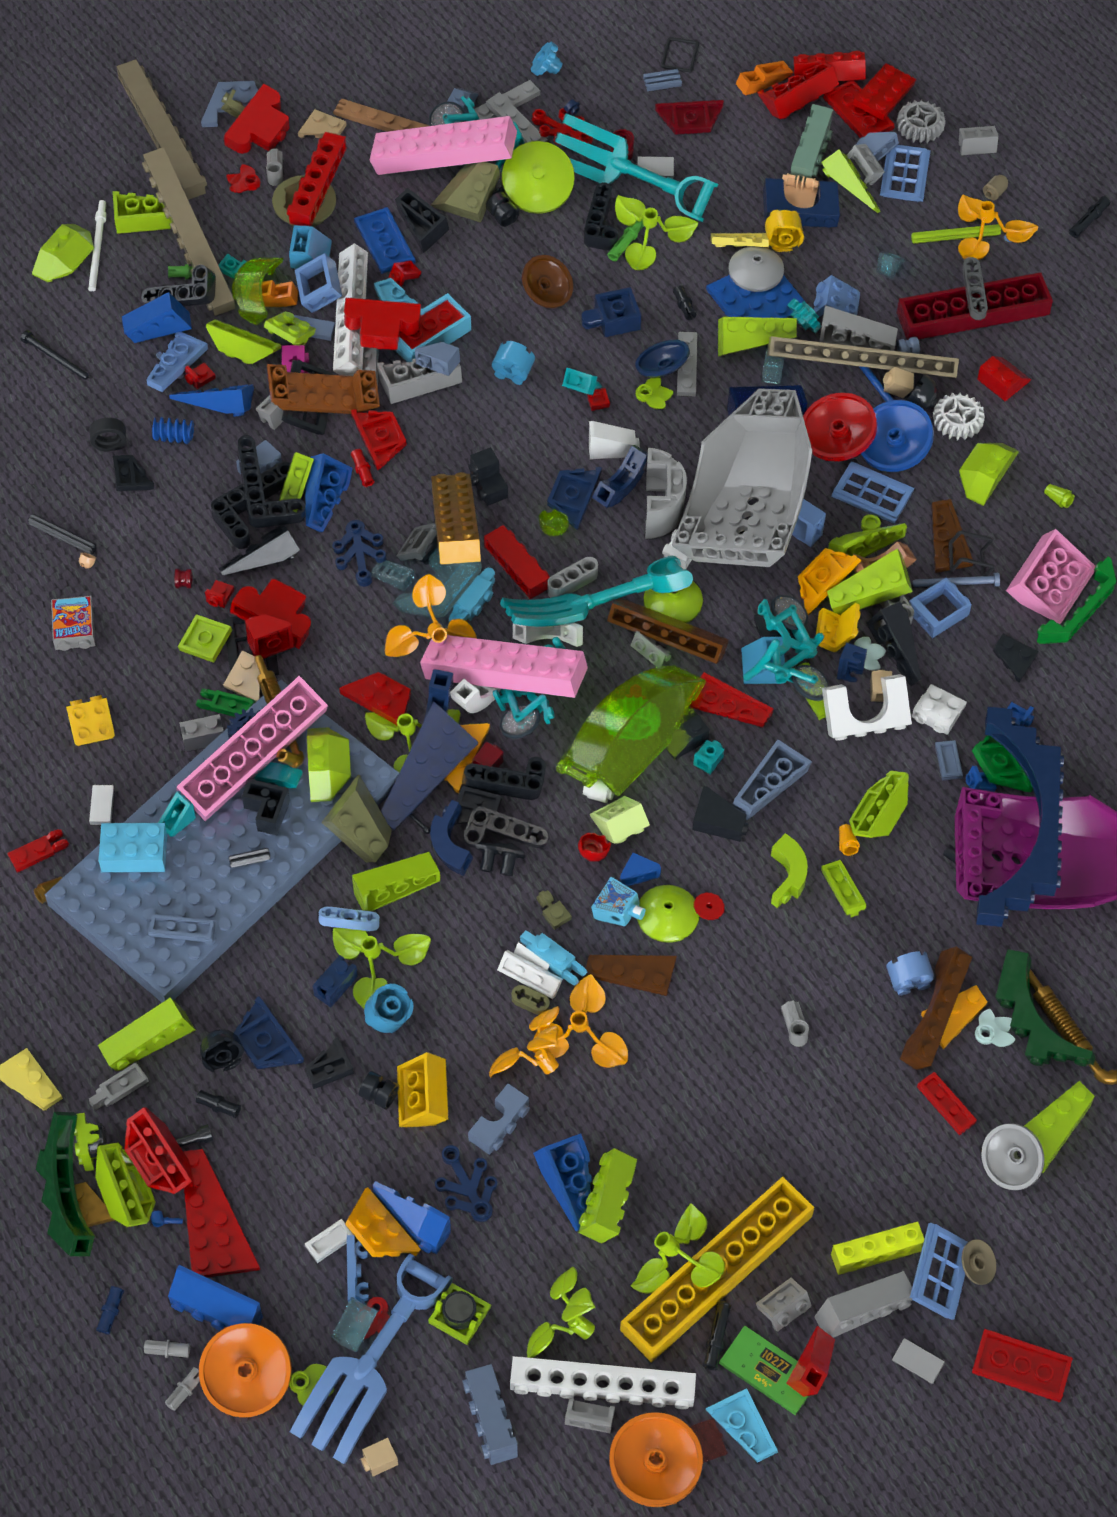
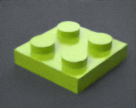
M196 614L178 648L182 652L214 663L231 634L232 628L229 625Z

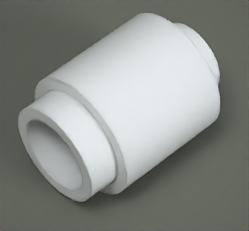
M594 778L592 780L587 779L583 788V795H586L587 798L604 803L612 800L615 793L612 783Z

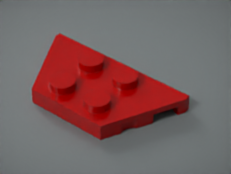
M351 410V416L376 469L379 470L407 445L403 432L393 412L369 410L368 413H357V410Z
M380 672L339 688L341 695L396 725L398 717L407 713L408 702L411 697L410 688Z

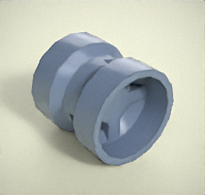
M910 337L909 340H897V351L920 354V345L917 337Z

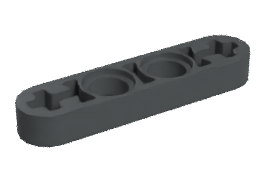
M968 257L963 262L962 271L969 313L973 319L982 320L986 317L988 306L981 266L978 259ZM973 278L978 280V283L973 284L969 280ZM978 293L981 297L974 298L971 294Z

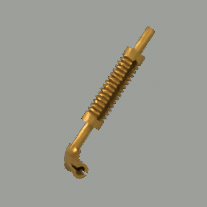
M258 655L254 658L260 672L257 681L268 704L282 691L274 672L267 670L262 656ZM294 740L289 745L291 752L286 749H280L276 756L279 758L278 761L288 764L292 768L299 767L304 761L303 752L300 751L296 740Z
M1030 969V984L1036 991L1033 997L1040 1004L1044 1013L1047 1014L1049 1020L1054 1023L1053 1025L1060 1035L1063 1036V1039L1075 1046L1092 1050V1045L1086 1040L1087 1038L1079 1030L1080 1028L1077 1027L1070 1014L1065 1011L1066 1009L1058 1001L1059 999L1056 998L1050 986L1043 987ZM1096 1060L1094 1065L1088 1064L1095 1074L1094 1077L1099 1082L1108 1085L1117 1084V1069L1106 1071L1099 1066Z

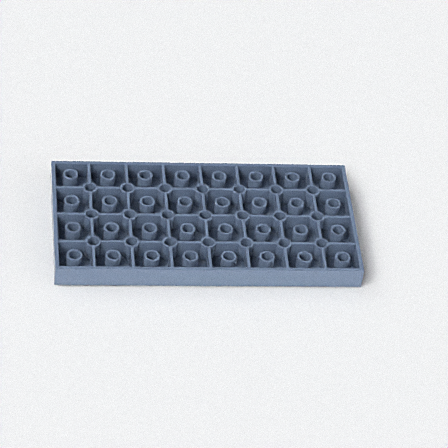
M282 680L278 682L281 691L288 686ZM264 696L255 702L246 713L251 708H253L254 713L262 710L267 705ZM323 714L295 739L300 751L304 755L303 763L296 768L301 769L303 774L296 788H288L290 803L277 836L257 831L255 818L258 812L244 809L242 795L246 787L245 785L208 820L204 821L194 810L196 816L194 821L174 837H170L167 834L165 872H101L99 844L45 894L47 904L161 1003L170 997L175 1000L341 842L321 822L357 775L361 776L374 801L379 806L389 796L400 773L327 715ZM328 727L349 739L351 778L335 795L332 801L311 802L307 729ZM226 729L124 823H158L177 792V786L229 740L228 730ZM289 746L285 748L287 751L291 752ZM275 757V758L271 761V762H274V763L285 764V763H282V762L278 761L279 758H277V757ZM262 848L269 849V860L234 868L230 866V855ZM152 914L215 920L213 942L150 937L148 931Z

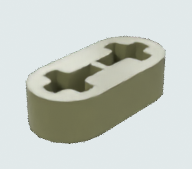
M518 985L513 988L511 998L516 1006L536 1015L549 1010L550 1001L546 995L524 985ZM525 993V997L517 998V994ZM543 1001L544 1006H540V1008H537V1003Z

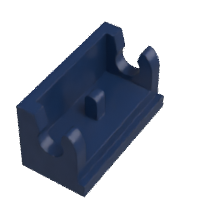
M846 642L839 661L838 680L843 679L849 682H857V678L851 677L849 674L854 672L862 675L867 649Z

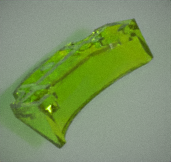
M254 258L244 263L235 274L232 294L239 306L238 313L242 318L254 325H258L268 316L262 297L264 276L266 273L269 275L275 273L276 267L283 262L284 258Z

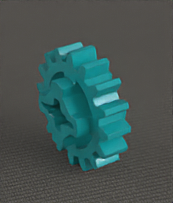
M793 298L788 303L789 308L793 311L790 315L793 318H797V323L804 330L809 328L812 332L816 333L822 327L817 321L819 316L805 301L799 303L797 299Z

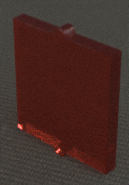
M714 1418L690 1426L700 1442L703 1463L728 1454L722 1440L723 1434L719 1433Z

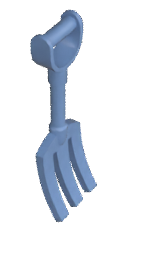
M412 1254L405 1258L397 1273V1293L400 1299L391 1311L392 1315L366 1354L362 1355L360 1359L352 1357L333 1358L312 1390L290 1430L292 1434L302 1438L342 1375L346 1376L312 1442L314 1447L321 1451L325 1450L341 1421L365 1387L368 1390L333 1456L334 1459L343 1464L347 1462L366 1425L387 1393L384 1380L375 1369L377 1361L414 1309L422 1310L436 1306L437 1301L441 1299L442 1293L448 1290L453 1281V1277L447 1276L445 1278L415 1261V1256ZM406 1273H409L437 1290L429 1296L417 1297L405 1290L402 1281Z

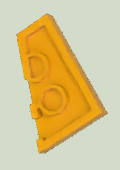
M977 985L958 994L940 1042L943 1049L987 1005L988 1002ZM927 1009L924 1010V1011H922V1013H921L922 1018L924 1017V1015H925Z

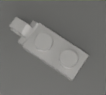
M134 1063L100 1084V1088L96 1090L97 1094L89 1098L90 1105L94 1110L99 1109L103 1105L108 1107L143 1086L149 1080L139 1065Z

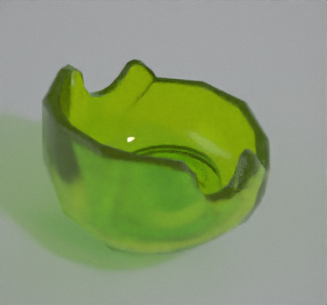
M553 509L550 513L543 510L539 514L540 529L548 536L561 535L569 527L568 516L556 509Z

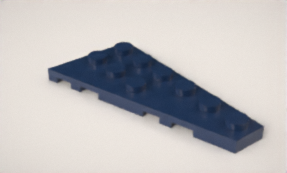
M433 702L381 811L393 831L407 819L479 743L435 702Z

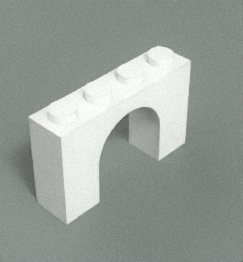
M898 674L881 677L883 706L877 716L867 721L856 720L852 716L849 709L846 686L841 684L823 687L822 693L828 735L835 738V740L847 739L848 735L855 734V737L866 736L867 732L884 733L886 729L893 727L894 730L905 729L906 725L912 724L905 676Z

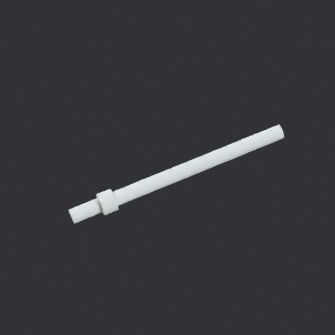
M104 200L99 201L98 211L95 215L96 230L89 291H96L103 226L107 216L105 212L106 201Z

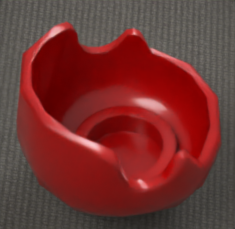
M596 833L584 834L578 843L580 854L588 861L604 859L611 847V842H607L605 835L599 836Z

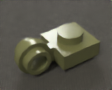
M548 890L541 891L539 896L536 897L541 907L547 906L542 911V915L554 930L572 919V916L561 901L555 904L551 903L554 901V898Z

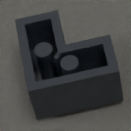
M490 447L470 455L468 467L471 484L476 486L480 500H484L486 505L489 506L508 498V486L500 474L499 460L492 448Z
M248 779L242 795L244 809L258 812L255 818L257 831L277 836L290 803L289 789Z

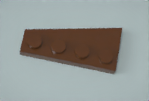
M951 499L932 502L931 506L935 573L950 570L949 542L958 531L962 530ZM961 534L952 544L953 564L962 557L972 559L966 539ZM962 561L956 569L970 567L973 564Z
M589 955L585 968L587 973L584 977L592 974L597 980L667 996L677 956Z

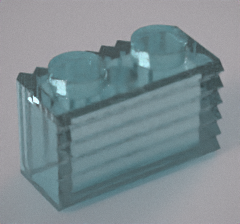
M351 1297V1301L348 1302L349 1305L346 1306L347 1309L344 1310V1314H342V1318H340V1322H338V1326L335 1327L336 1330L333 1331L334 1334L331 1337L340 1345L357 1352L378 1311L371 1305Z

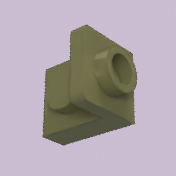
M232 89L229 93L226 92L221 100L223 102L221 109L238 118L245 107L241 102L232 100L236 90Z

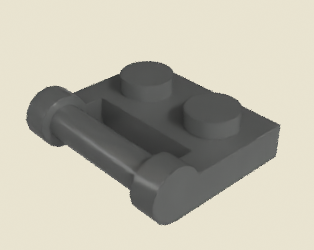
M432 523L415 527L396 556L401 561L414 558L423 560L425 551L434 537L437 536L436 524Z

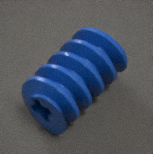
M156 417L154 418L152 436L155 441H158L159 438H161L162 442H165L168 438L171 443L175 439L177 443H181L183 440L185 444H189L190 440L192 441L194 435L193 420L187 425L186 419L183 420L182 424H179V420L176 418L174 424H172L171 418H168L166 423H164L163 417L160 418L159 422H157Z

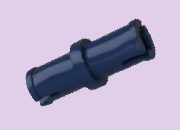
M110 1287L106 1303L101 1308L103 1312L96 1331L110 1334L115 1316L119 1314L118 1307L124 1290L121 1288Z

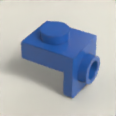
M1011 702L1007 708L1012 709V717L1016 718L1015 726L1029 727L1035 716L1032 715L1034 708L1032 706L1026 710Z
M977 766L971 767L966 775V784L969 788L995 792L997 789L996 785L989 782L985 773L979 772Z

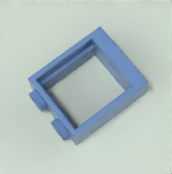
M324 253L295 270L301 305L311 313L342 297L336 263L327 254ZM324 271L327 284L310 293L308 279Z
M803 499L792 535L809 547H812L823 534L826 513Z
M947 578L909 600L910 605L914 609L913 618L932 638L967 617L972 605L970 600L963 596L957 586ZM944 594L958 610L943 620L938 621L925 605Z

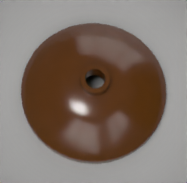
M538 255L525 264L522 272L523 286L528 296L535 303L546 308H558L570 299L573 293L572 276L560 260L549 255Z

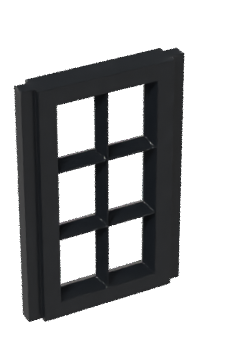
M300 360L292 361L290 372L301 373V370L311 374L334 375L332 372ZM283 410L281 420L285 423L318 435L325 434L328 413L318 412L316 424L314 425L306 422L308 411H304L303 419L300 420L293 417L294 411Z
M237 616L223 619L224 624L232 628V632L226 641L230 672L239 657L237 642L247 641V636L238 638L236 636L235 625L245 624V620ZM277 655L266 657L267 670L273 671L275 675H279Z

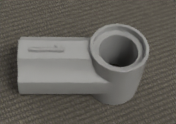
M271 149L267 152V180L272 186H278L284 181L283 153L278 149Z
M794 1000L788 1001L781 1006V1011L789 1033L790 1043L800 1047L808 1041L809 1026L805 1022L799 1002ZM795 1032H802L803 1034L798 1035Z

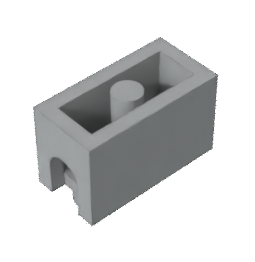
M220 714L180 722L185 751L205 748L224 732Z

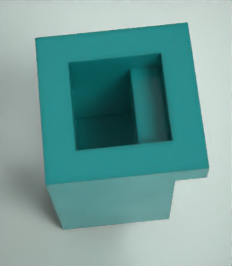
M706 740L700 750L695 753L693 765L711 775L724 757V749L721 743L715 740L712 742Z

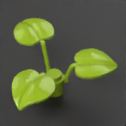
M619 195L616 198L615 212L622 224L631 226L636 221L641 222L643 220V225L646 227L643 245L633 243L625 251L626 261L632 269L644 270L654 263L656 251L653 247L646 246L649 229L654 228L657 222L664 232H668V238L674 242L687 241L698 226L697 221L682 216L669 217L665 220L664 226L656 209H646L641 201L634 198H626Z
M449 709L448 715L459 724L460 710ZM374 712L365 714L367 727L374 738L382 741L390 740L395 732L400 731L401 734L406 736L410 752L412 748L410 736L416 731V726L422 727V724L417 719L413 720L410 714H402L398 717L396 725ZM402 755L395 761L394 769L399 773L408 755Z
M333 928V943L339 955L343 956L344 959L353 960L359 956L361 951L369 961L372 978L364 977L355 983L353 996L356 1002L364 1009L368 998L378 988L388 984L384 978L376 979L373 959L380 955L381 949L393 956H399L400 962L404 965H416L425 958L431 938L423 934L401 936L394 942V949L396 951L394 952L385 947L383 943L378 944L376 938L368 936L366 931Z
M690 1203L676 1227L675 1237L667 1232H661L656 1236L654 1244L660 1250L658 1254L662 1257V1260L659 1258L649 1260L632 1283L631 1287L641 1293H653L670 1278V1274L666 1270L669 1266L666 1256L673 1257L678 1253L696 1266L691 1273V1279L698 1287H708L723 1275L725 1263L719 1254L705 1252L699 1262H697L680 1250L679 1243L689 1244L690 1240L696 1241L702 1237L707 1229L706 1217L693 1204Z
M573 1266L556 1279L550 1291L552 1299L557 1300L562 1296V1299L567 1304L562 1313V1320L568 1322L569 1328L556 1324L551 1325L549 1322L541 1324L529 1339L527 1358H533L541 1353L551 1343L554 1337V1330L556 1329L567 1332L570 1335L576 1333L584 1340L588 1339L594 1332L595 1325L582 1315L595 1308L590 1291L587 1288H582L573 1294L570 1300L566 1295L567 1292L574 1288L577 1281V1270Z

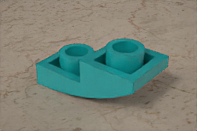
M229 254L218 265L223 274L248 284L259 272V269L245 260L240 262Z
M270 762L254 779L265 783H275L277 786L285 788H296L303 772L301 769L292 768L289 765Z

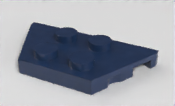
M596 467V470L584 471V468L574 471H560L547 500V505L577 530L580 527L602 473V467Z
M258 996L251 1010L247 1011L244 1016L243 1022L234 1031L249 1059L257 1069L303 1063L304 1058L261 997Z

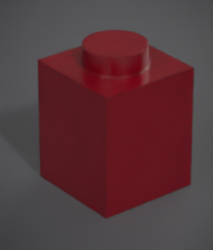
M486 742L472 759L473 764L499 768L504 762L503 751L497 745H491Z

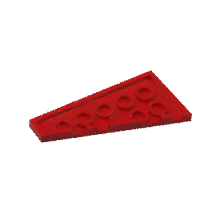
M203 1149L184 1151L189 1160L193 1176V1182L184 1188L192 1271L208 1278L260 1270Z

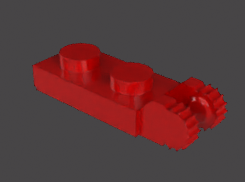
M62 830L52 831L47 836L38 838L7 853L16 872L18 873L54 856L55 853L68 847L69 843L65 839L55 842L52 846L50 845L51 842L63 836Z

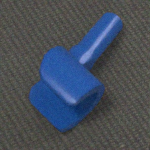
M154 1211L151 1214V1221L154 1227H160L168 1223L183 1224V1218H164L162 1211Z

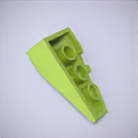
M839 149L822 161L825 167L822 170L828 178L832 177L875 212H881L872 195L868 191L866 192V184L861 180L859 172L851 159L847 158V155Z
M903 523L845 534L832 539L828 549L834 552H843L850 556L856 554L865 558L905 537L907 525Z

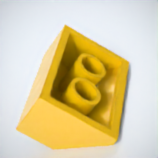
M426 1052L397 1066L399 1127L435 1126L448 1120L446 1059Z

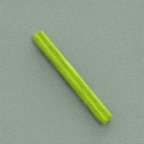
M999 224L984 226L983 237L1001 234ZM981 226L914 232L911 234L912 243L976 238L980 235Z

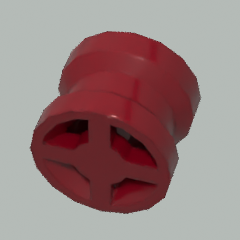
M175 569V588H180L181 586L192 588V569H187L186 571Z

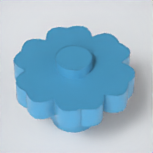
M552 41L550 43L547 42L536 54L531 67V72L536 76L542 75L546 71L550 74H557L561 69L563 63L556 56L558 47Z

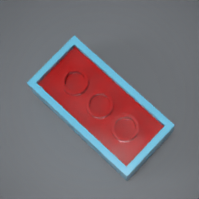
M447 293L421 310L420 327L416 334L406 335L400 331L398 349L395 351L406 362H413L412 359H415L416 348L440 342L450 344L471 331V316Z

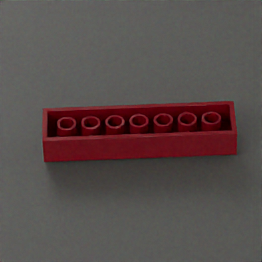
M1040 272L984 283L988 309L986 317L982 320H975L970 316L965 287L900 298L897 315L906 339L909 340L910 337H917L919 340L1050 315L1053 300ZM978 293L971 294L974 298L981 297Z

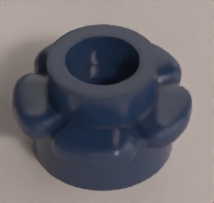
M572 99L565 105L564 110L567 114L574 116L580 110V103Z

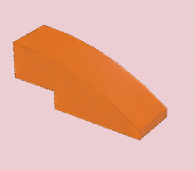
M784 61L756 65L754 71L740 73L736 85L744 95L754 94L776 83H780L791 76L793 71Z
M273 280L239 287L237 302L238 304L248 306L297 305L299 290L293 281L275 284Z

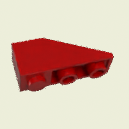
M819 1326L815 1328L786 1383L803 1397L818 1394L828 1375L835 1339Z

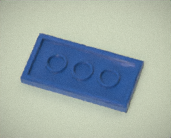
M388 207L354 218V222L381 274L391 271L394 263L405 261L416 263L415 257Z

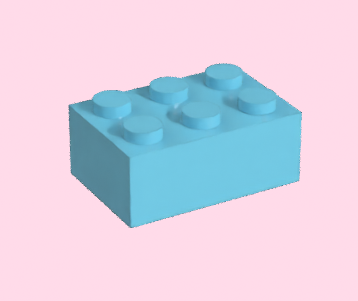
M101 823L99 847L101 872H165L167 849L165 823Z

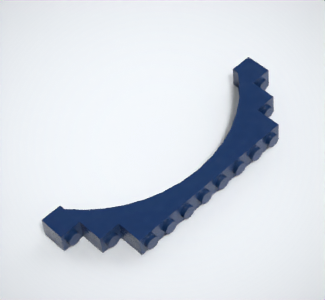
M987 708L985 735L991 736L1003 745L1027 775L1034 790L1039 809V833L1030 856L1013 877L985 896L979 895L976 924L1002 927L1003 920L1008 919L1009 910L1028 912L1030 903L1034 904L1035 894L1055 896L1056 888H1060L1061 876H1058L1057 873L1061 870L1062 859L1058 858V853H1061L1062 841L1058 840V836L1062 835V823H1059V818L1062 819L1063 806H1059V801L1063 799V789H1060V784H1063L1064 772H1060V767L1063 768L1064 755H1061V747L1039 745L1040 736H1036V728L1015 726L1016 718L1012 717V709Z

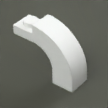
M575 622L546 627L513 624V639L525 644L540 639L558 637L560 640L576 647L583 645V626Z
M463 679L450 692V695L467 712L476 713L495 700L493 690H498L499 692L501 688L472 685Z

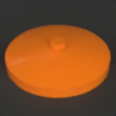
M252 1323L232 1325L218 1332L204 1348L199 1363V1379L205 1396L217 1409L235 1417H253L273 1408L285 1395L292 1374L290 1355L283 1341L270 1329Z
M646 1413L626 1422L615 1435L609 1455L611 1475L620 1491L634 1502L649 1507L669 1506L684 1499L696 1486L703 1464L701 1445L693 1430L682 1420L665 1413Z

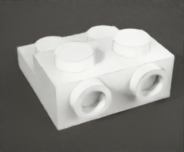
M931 684L914 707L912 717L918 723H925L936 732L948 735L967 702Z

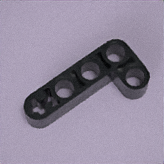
M606 182L597 184L584 227V244L587 247L610 251L618 241V230L611 226H605L612 195V187Z
M200 264L193 269L191 284L146 288L142 292L141 298L147 304L169 292L183 306L210 304L215 299L216 276L214 271Z
M532 757L528 761L525 773L479 764H469L464 769L462 784L466 787L493 794L535 800L541 794L546 763L540 757Z
M476 807L471 812L464 832V840L469 847H475L476 844L482 843L486 831L535 848H543L548 843V832L546 829L484 807ZM483 813L486 815V819L483 822H477L474 819L475 815ZM503 820L506 825L503 829H497L494 826L495 821ZM522 826L525 829V833L522 836L515 835L514 829L516 827ZM529 829H531L530 839L528 840ZM472 832H476L479 835V839L475 842L468 840V835ZM541 833L544 840L536 842L534 836H538Z

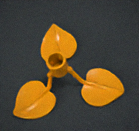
M964 194L961 196L958 204L959 217L966 222H973L977 218L981 219L979 239L977 240L973 237L965 238L959 243L958 251L964 259L974 257L979 260L988 254L990 247L988 242L982 241L985 223H991L994 218H996L1002 231L1007 232L1006 238L1011 242H1025L1038 230L1037 225L1021 220L1009 221L1004 227L998 212H995L993 202H983Z
M427 574L420 578L412 592L413 601L416 606L420 608L428 607L433 623L428 627V633L411 632V629L406 625L393 627L386 637V656L399 657L412 653L419 644L417 637L414 635L423 636L427 639L432 638L436 643L445 641L447 635L477 639L471 625L463 619L451 620L448 624V629L444 628L436 620L431 605H439L445 598L446 590L442 582L433 575Z
M592 974L583 978L570 995V1005L575 1012L570 1017L571 1025H568L566 1033H563V1029L559 1025L553 1023L543 1027L542 1031L551 1026H557L559 1029L557 1037L558 1046L548 1047L554 1058L561 1057L569 1049V1043L565 1038L569 1036L572 1030L579 1033L587 1031L597 1043L591 1051L592 1058L596 1064L606 1068L624 1065L628 1061V1050L623 1039L616 1033L605 1032L599 1040L589 1027L587 1011L590 1013L598 1012L606 1001L603 988ZM540 1049L532 1050V1052L536 1053Z
M558 1006L542 1012L529 1025L531 1031L537 1029L538 1036L527 1045L529 1051L540 1049L534 1055L535 1060L524 1052H519L518 1048H512L502 1053L494 1061L489 1072L490 1078L492 1075L510 1068L517 1062L519 1057L526 1058L534 1066L539 1065L546 1075L558 1068L559 1063L548 1047L558 1046L557 1037L559 1029L557 1026H551L542 1031L543 1027L550 1025L559 1013Z

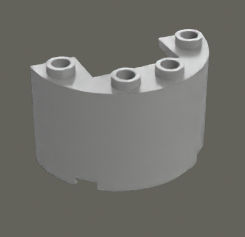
M648 448L646 491H665V496H647L645 539L661 537L673 531L679 525L685 509L686 472L682 464L674 460L671 454L655 448Z

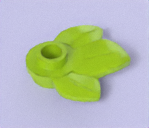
M659 377L648 379L645 384L640 385L636 389V398L641 402H646L654 409L665 408V401L669 400L673 395L672 390L661 386V378Z
M312 1364L304 1371H297L291 1375L289 1386L298 1395V1401L302 1406L306 1403L312 1390L324 1373L326 1366ZM298 1380L305 1381L303 1386H298L296 1383Z

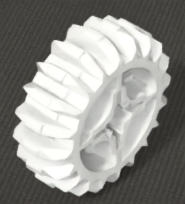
M952 392L950 397L945 395L934 407V425L937 426V431H942L943 436L949 434V439L955 436L957 441L960 437L966 440L967 436L972 438L983 427L985 419L983 407H980V402H975V397L970 399L968 394L962 396L961 393L956 396Z

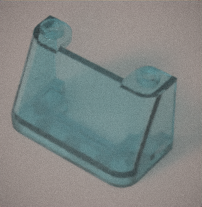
M436 548L429 558V563L436 572L434 577L444 585L446 595L439 605H431L435 618L440 619L448 614L479 575L482 565L481 562L440 564L439 549ZM402 593L392 603L403 613L431 618L427 606L421 608L416 606L412 593Z

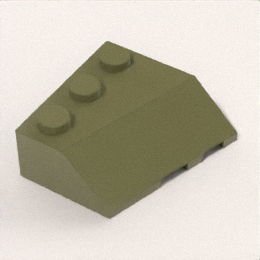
M488 162L465 164L433 201L431 206L481 223L486 212V203L493 195L500 177L498 166Z
M357 775L321 822L366 863L376 862L388 847L392 832L360 775Z

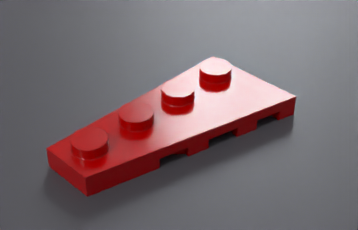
M706 673L701 675L684 700L691 708L760 727L765 726L774 711V708Z

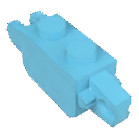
M492 568L484 569L480 575L471 574L453 596V611L449 617V622L453 619H463L465 621L468 619L471 621L474 616L480 614L483 604L489 602L493 596L492 586L495 582V571Z
M525 930L520 936V942L527 949L550 965L547 971L565 979L574 986L579 981L570 972L571 970L581 976L586 975L585 967L575 961V956L545 934L541 933L540 936H534Z

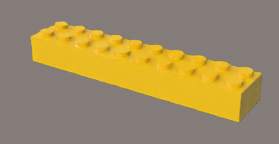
M784 1177L780 1178L692 1257L695 1261L699 1262L705 1252L719 1254L725 1263V1270L720 1279L708 1287L696 1286L691 1279V1273L696 1266L688 1261L621 1321L620 1331L652 1363L714 1307L717 1302L724 1298L810 1220L813 1215L814 1206Z

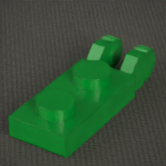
M204 688L200 692L201 696L212 701L198 699L196 706L201 709L235 717V713L242 714V709L247 711L255 703V700Z

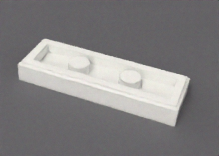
M508 950L505 951L497 969L551 999L555 998L563 980Z

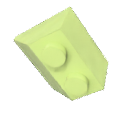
M626 796L590 814L602 834L605 835L608 841L614 844L626 841L628 836L639 834L644 831L645 827L650 825L642 804Z

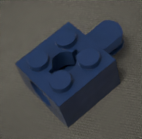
M631 287L596 294L595 309L583 311L582 326L585 329L601 327L604 337L641 330V313Z

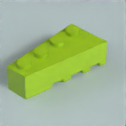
M170 997L100 1043L98 1047L108 1065L117 1072L126 1069L130 1064L195 1031V1028L185 1011Z

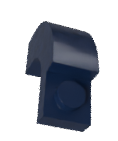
M632 445L618 471L611 478L599 482L592 498L606 508L618 504L634 489L645 472L643 468L647 462L648 453L638 446Z
M433 669L429 684V697L425 718L433 702L448 714L451 701L450 692L453 688V673Z
M451 800L450 804L446 805L443 810V817L435 815L433 818L431 841L443 864L452 871L464 876L473 857L470 851L455 845L451 841L452 829L462 812L460 804Z

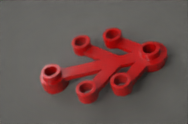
M564 108L559 110L561 121H563L567 113ZM536 109L533 112L532 122L535 125H542L539 128V133L542 137L554 136V143L561 145L555 142L559 132L592 144L593 138L580 131L576 132L572 130V127L547 117L544 110ZM575 116L578 119L585 120L582 116ZM546 123V124L552 126V127L555 128V129H550L549 126H546V125H544V124Z

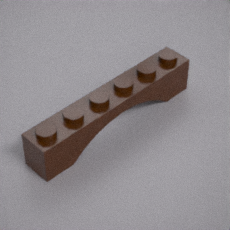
M957 946L941 951L935 966L936 983L931 1002L920 1024L907 1040L900 1060L916 1070L932 1065L972 960L970 955Z

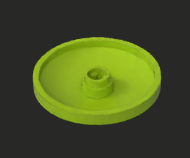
M532 141L522 144L513 150L512 158L506 159L503 165L502 186L504 192L516 207L525 212L539 214L554 211L567 201L573 190V165L565 152L551 143Z

